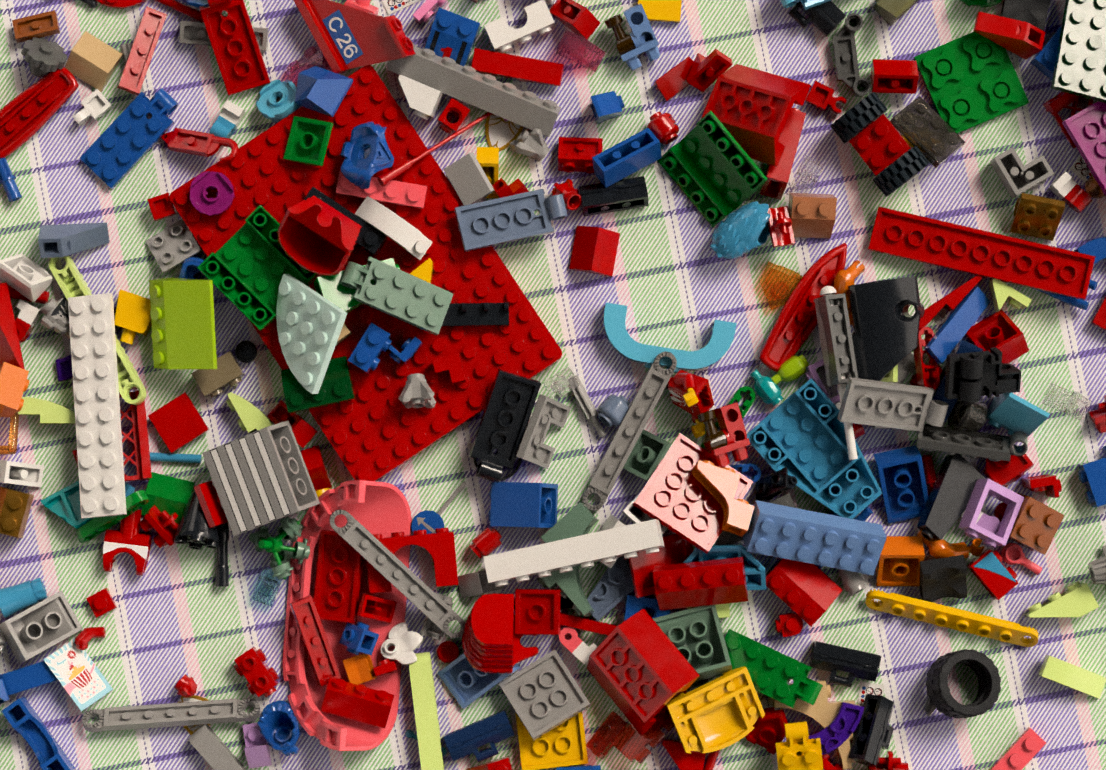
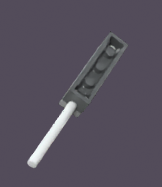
M824 286L820 291V296L822 297L814 299L827 386H837L841 404L848 377L858 378L846 295L845 293L835 294L837 291L834 287ZM843 422L849 460L858 459L853 423Z

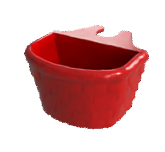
M313 195L311 198L303 200L287 209L277 231L278 242L288 257L302 268L321 276H332L339 274L344 265H346L362 226Z
M493 593L482 595L475 602L467 618L462 635L463 652L469 664L480 672L512 673L516 663L533 657L539 652L537 647L526 648L520 644L522 636H537L538 634H515L514 594Z

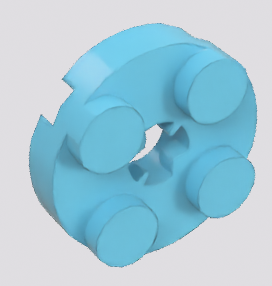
M280 79L271 81L259 92L260 98L259 102L258 100L256 102L257 108L265 118L271 119L275 123L280 122L283 118H286L300 108V105L295 103L297 87L290 80H287V82H281ZM278 97L281 98L279 102L276 101Z

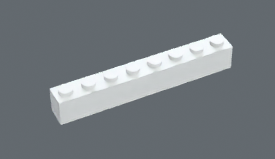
M653 519L484 556L483 559L488 583L501 587L509 585L508 581L516 579L517 582H525L530 580L529 576L538 575V578L551 576L552 571L559 570L560 573L573 571L572 567L579 565L583 569L593 567L594 562L603 561V564L615 562L616 557L624 556L625 559L638 557L637 553L646 551V554H654L660 552L659 548L665 546L660 521Z

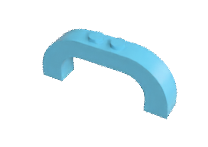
M605 303L603 316L604 330L608 341L620 355L631 361L643 363L645 368L650 369L656 356L661 352L667 351L672 353L677 360L674 373H678L680 369L699 370L716 363L730 348L737 324L714 320L708 344L697 351H684L641 344L633 340L625 326L627 306ZM667 356L662 357L659 365L668 369L672 366V360Z

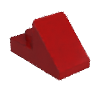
M717 49L707 57L698 53L686 79L687 83L704 92L718 79L719 75L723 74L733 65L731 58Z

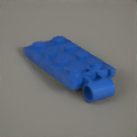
M163 88L157 91L151 100L146 97L144 92H141L80 159L113 189L174 124V121L167 116L179 104ZM149 113L152 114L151 119H148L147 117Z

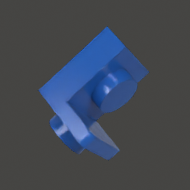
M416 336L413 339L408 338L401 346L403 349L401 353L390 345L388 347L391 351L389 356L397 363H400L402 360L406 364L423 343Z

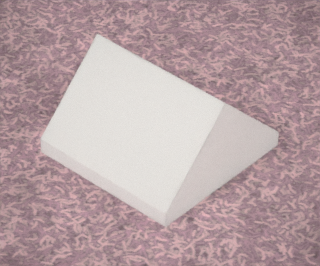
M22 253L0 260V279L33 303L55 280L51 273Z

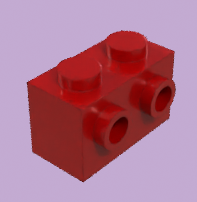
M873 59L870 76L872 92L916 94L919 77L917 61Z

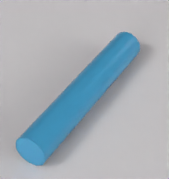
M150 452V461L201 463L202 455Z

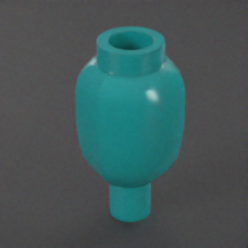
M757 369L750 374L755 380V391L764 403L771 404L774 407L784 399L781 396V389L770 377L762 376Z

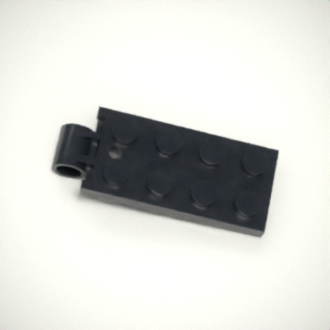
M498 369L469 454L471 458L481 459L477 466L476 477L498 483L502 475L503 466L508 469L513 468L519 445L522 442L541 386L540 381ZM497 449V452L492 453V450Z

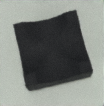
M1004 0L1000 16L1028 22L1044 31L1051 0Z
M964 555L920 562V594L922 600L934 602L945 597L967 598L966 576L968 568Z

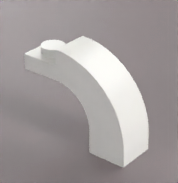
M368 196L355 213L356 216L385 234L419 260L422 259L433 243L403 218Z

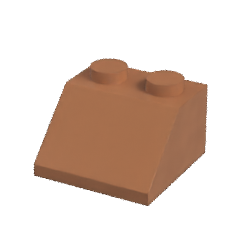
M789 193L788 210L792 220L794 237L830 239L835 223L837 198L833 194Z

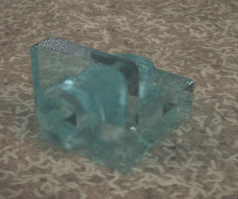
M264 568L258 578L252 600L272 607L283 578L278 580L277 576L272 577L274 574L272 569Z

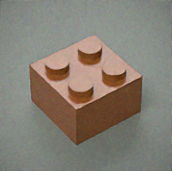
M1017 493L1023 496L1024 500L1009 539L1034 552L1045 555L1064 515L1030 496Z

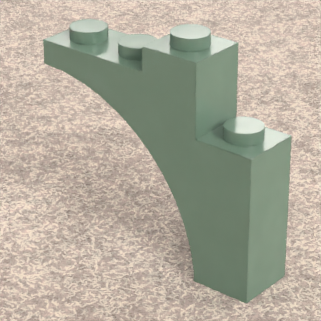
M579 502L541 538L544 543L585 535L589 533L598 519L583 503ZM579 566L572 567L573 571L560 573L559 570L551 572V576L537 578V581L544 588L555 589L559 586L560 594L565 599L569 597L574 603L572 608L579 616L583 614L589 617L595 612L583 592L579 576Z

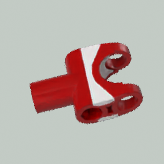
M137 510L121 520L119 531L106 530L103 545L104 571L111 572L113 562H115L118 555L126 552L132 555L135 560V565H137L136 575H144L150 557L152 535L139 533L142 510Z

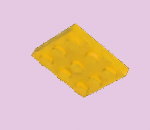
M582 712L534 741L516 714L522 770H539L588 764Z

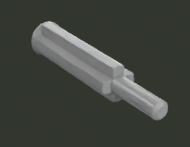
M578 375L570 377L566 382L587 420H591L599 436H605L606 434L596 417L598 412Z

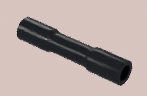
M227 522L218 525L219 544L217 548L215 586H229V526Z

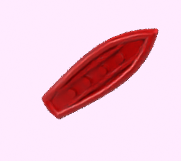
M64 67L63 69H57L56 72L48 73L0 110V159L7 157L28 141L76 91L79 85L68 69Z
M846 243L831 249L820 257L803 275L792 291L759 355V359L767 368L778 372L780 366L798 352L818 325L814 299L822 297L820 296V291L824 286L834 287L836 274L839 270L845 269Z

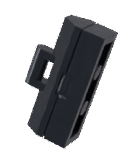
M799 1L788 13L803 29L811 22L826 37L846 17L832 1L806 10L801 1ZM799 8L809 16L807 19L798 11Z
M644 176L622 179L607 188L601 182L579 186L584 217L649 206Z
M814 641L813 654H811L809 666L831 672L829 683L851 687L853 677L876 681L881 661L880 655ZM836 671L849 672L848 678L837 676Z
M866 694L863 704L865 708L856 728L848 758L860 764L877 768L882 749L888 750L894 730L893 727L889 726L894 702L884 696Z

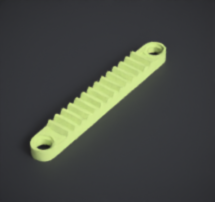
M70 256L49 259V268L67 301L70 297L92 295L87 282L84 281L83 275L79 272ZM60 258H64L66 261V265L62 270H58L56 267V262ZM116 338L119 393L125 402L132 405L141 404L146 398V389L137 375L138 372L133 368V363L130 362L129 356L125 353V349L120 345L121 342ZM136 387L139 390V396L132 400L129 392L132 388Z

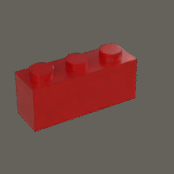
M330 677L321 711L385 728L394 695L383 690L378 691L365 685H357L346 682L343 679Z

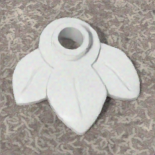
M406 622L399 623L390 630L388 639L381 646V653L386 659H396L403 665L412 664L417 661L413 651L421 644L423 636L417 632L408 631ZM390 646H395L393 651H388Z

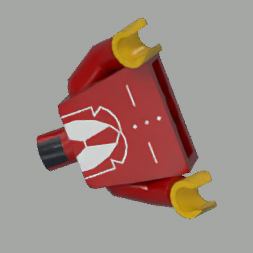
M680 370L674 378H670L665 389L669 390L674 405L691 414L692 421L696 424L691 426L694 437L699 438L705 435V424L699 422L697 415L709 411L714 405L709 381L703 377Z

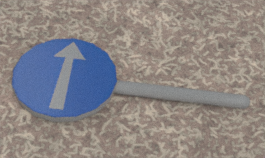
M466 482L461 483L437 513L430 510L418 513L412 521V532L415 530H426L428 534L436 533V528H444V522L440 515L465 487Z

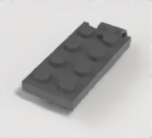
M925 424L923 432L918 431L917 447L928 452L938 450L948 455L958 453L964 454L969 458L984 457L990 461L998 462L1000 460L1010 461L1011 455H1024L1028 450V438L1023 432H1015L1010 437ZM1022 442L1023 445L1017 446L1014 443Z

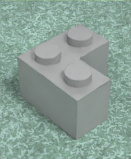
M1013 147L990 161L1012 199L1054 174L1044 155L1024 166Z

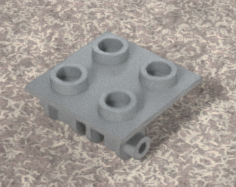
M183 219L146 240L163 273H171V270L178 267L179 264L182 266V262L185 259L195 257L196 255L199 256V253L202 251Z

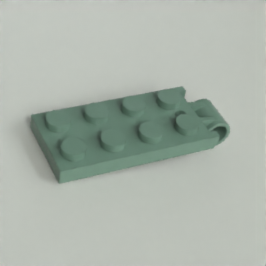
M370 256L367 259L365 268L358 263L349 261L340 281V284L347 288L357 289L353 295L354 300L433 335L439 334L454 295L447 290Z

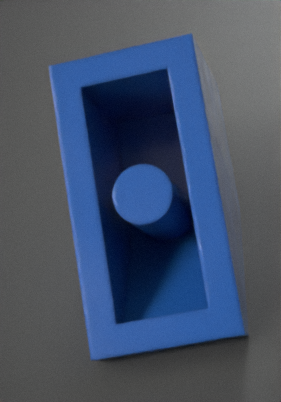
M615 91L590 97V106L597 124L622 115V108L625 106L621 96H616Z

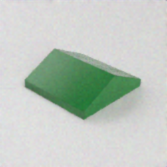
M294 116L283 159L309 166H323L333 123Z
M152 472V478L149 480L145 491L149 502L142 507L141 515L145 516L148 510L155 505L161 512L166 510L169 515L176 512L178 517L174 521L179 524L195 483Z

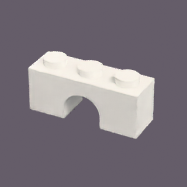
M540 0L524 7L527 22L522 28L514 29L510 27L504 16L484 25V30L494 52H507L516 43L520 42V45L531 41L532 36L537 34L543 36L552 31V28L555 27V22L545 0Z

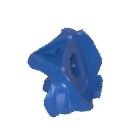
M372 121L353 128L350 142L343 144L340 154L345 158L341 166L342 174L361 189H368L371 177L380 170L392 167L394 163V157L385 138L387 127L374 124Z

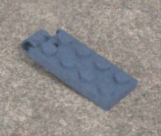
M544 189L456 207L454 211L464 251L467 252L554 233L551 221L568 217L563 195H554L545 199ZM534 211H538L539 215H535Z

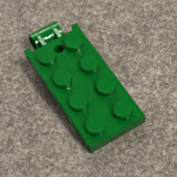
M731 629L728 630L725 643L732 670L746 666L756 691L794 708L797 698L812 705L815 704L823 685L807 678L812 667ZM790 680H793L792 685H789Z

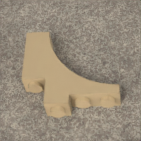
M815 680L822 684L823 687L814 705L797 698L795 706L792 708L772 698L774 708H787L804 713L817 721L823 728H826L834 720L842 702L855 704V701L851 699L828 702V698H831L830 684L826 685L825 680ZM853 733L842 745L836 748L840 759V766L843 769H852V763H855L854 760L848 758Z

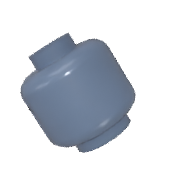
M616 395L608 396L598 407L599 420L609 428L612 426L619 427L629 410V401L622 395L619 397Z

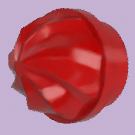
M185 674L174 686L178 691L177 694L186 698L195 695L197 684L193 680L194 678H189Z

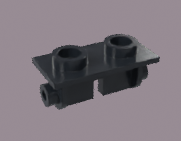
M785 467L756 482V500H771L774 496L782 493V490L786 491L795 488L797 484L796 477L788 475V468Z

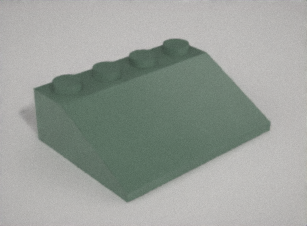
M715 605L698 606L653 618L656 624L700 675L696 681L719 676L724 672L732 670Z

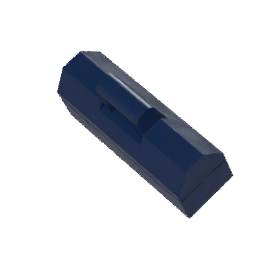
M502 710L444 735L443 738L453 761L474 753L477 761L481 762L499 754L495 743L512 737L515 733L506 711ZM487 743L490 744L491 748L481 752L478 751V747Z

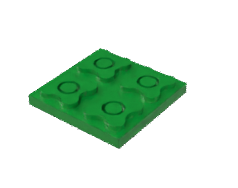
M975 31L913 58L914 61H917L920 76L948 138L1029 103L1006 49Z

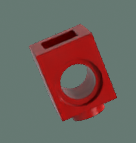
M452 98L438 118V123L441 124L439 128L448 134L455 133L461 129L471 114V110ZM449 114H458L459 120L456 123L448 122L447 117Z

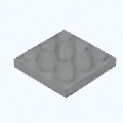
M556 650L551 651L498 683L533 741L590 707L589 701Z

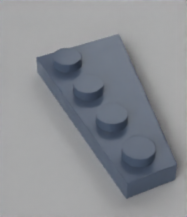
M624 556L618 557L612 568L606 570L587 598L595 611L592 615L597 621L634 590L629 559H625Z

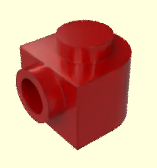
M794 613L778 615V620H775L776 631L781 633V637L797 635L803 628V621L799 615Z

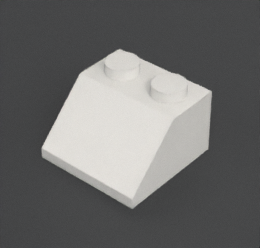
M399 75V82L410 108L414 110V115L428 120L429 117L434 118L444 94L432 87Z

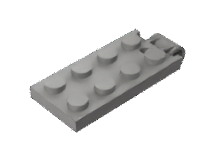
M848 377L837 419L840 422L923 432L925 422L937 427L943 426L948 404L940 400H932L933 388Z

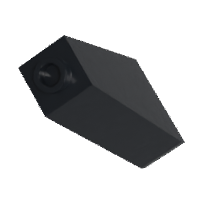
M958 453L946 455L917 524L921 535L928 541H938L945 536L965 511L977 479H986Z

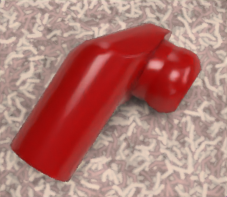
M105 627L84 628L75 638L76 648L78 650H85L88 648V642L92 638H105Z

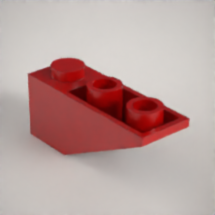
M980 11L977 13L973 30L1025 60L1042 51L1046 33L1028 22Z

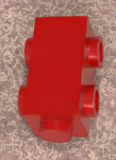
M253 647L234 660L236 662L234 668L240 676H245L248 681L246 686L252 695L256 694L258 697L264 695L266 698L277 691L275 686L279 684L277 681L279 676L273 667L269 669L265 663L267 658L263 651Z

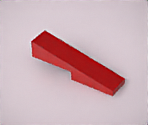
M478 48L474 49L471 66L480 74L514 78L518 81L561 87L564 64Z
M980 275L974 276L926 308L923 317L920 319L919 327H925L943 307L949 312L952 311L982 277Z

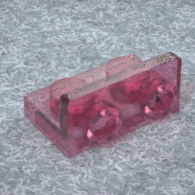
M318 45L309 47L303 53L304 56L300 60H294L287 66L288 70L284 73L296 87L299 72L314 66L332 71Z

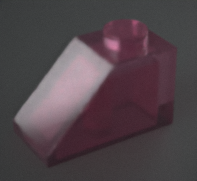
M566 29L557 47L556 54L596 72L605 52L587 39Z

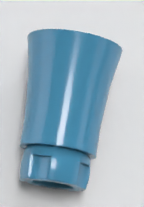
M41 578L0 589V609L5 619L48 597Z

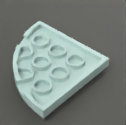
M283 274L279 285L276 307L279 343L284 358L298 382L311 394H318L347 312L292 275Z

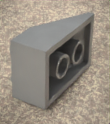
M62 590L0 624V630L19 664L83 629Z

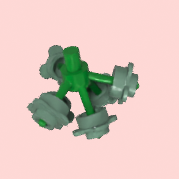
M289 516L280 520L281 525L277 528L278 535L275 538L268 533L266 526H261L256 533H251L249 536V540L254 543L257 552H262L265 549L266 552L272 553V562H270V567L274 573L272 577L277 576L278 580L282 578L285 580L287 576L291 575L290 570H293V567H290V560L292 557L297 559L298 564L301 565L303 559H308L310 554V546H307V539L304 538L303 542L297 541V535L299 537L302 536L300 521H297L295 518L291 519ZM282 540H290L291 542L296 541L294 547L283 545Z

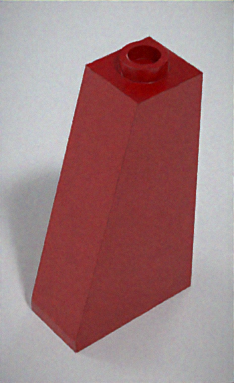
M797 108L791 109L778 141L785 146V149L777 167L768 164L765 173L768 180L761 187V195L781 200L788 184L806 113L801 112Z

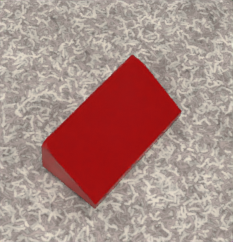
M690 56L654 82L655 87L666 101L690 85L686 80L694 63Z

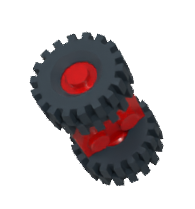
M873 92L831 125V128L844 144L848 141L875 174L876 177L873 181L887 197L930 164V162L917 146L911 149L884 114L888 109Z

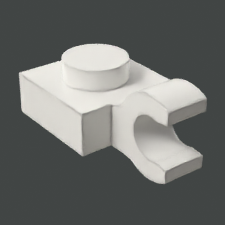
M96 89L81 102L84 108L75 114L73 118L81 126L91 116L96 121L111 109L112 105Z

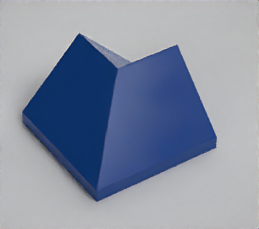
M318 66L311 67L298 73L295 103L334 117L351 87L353 79Z

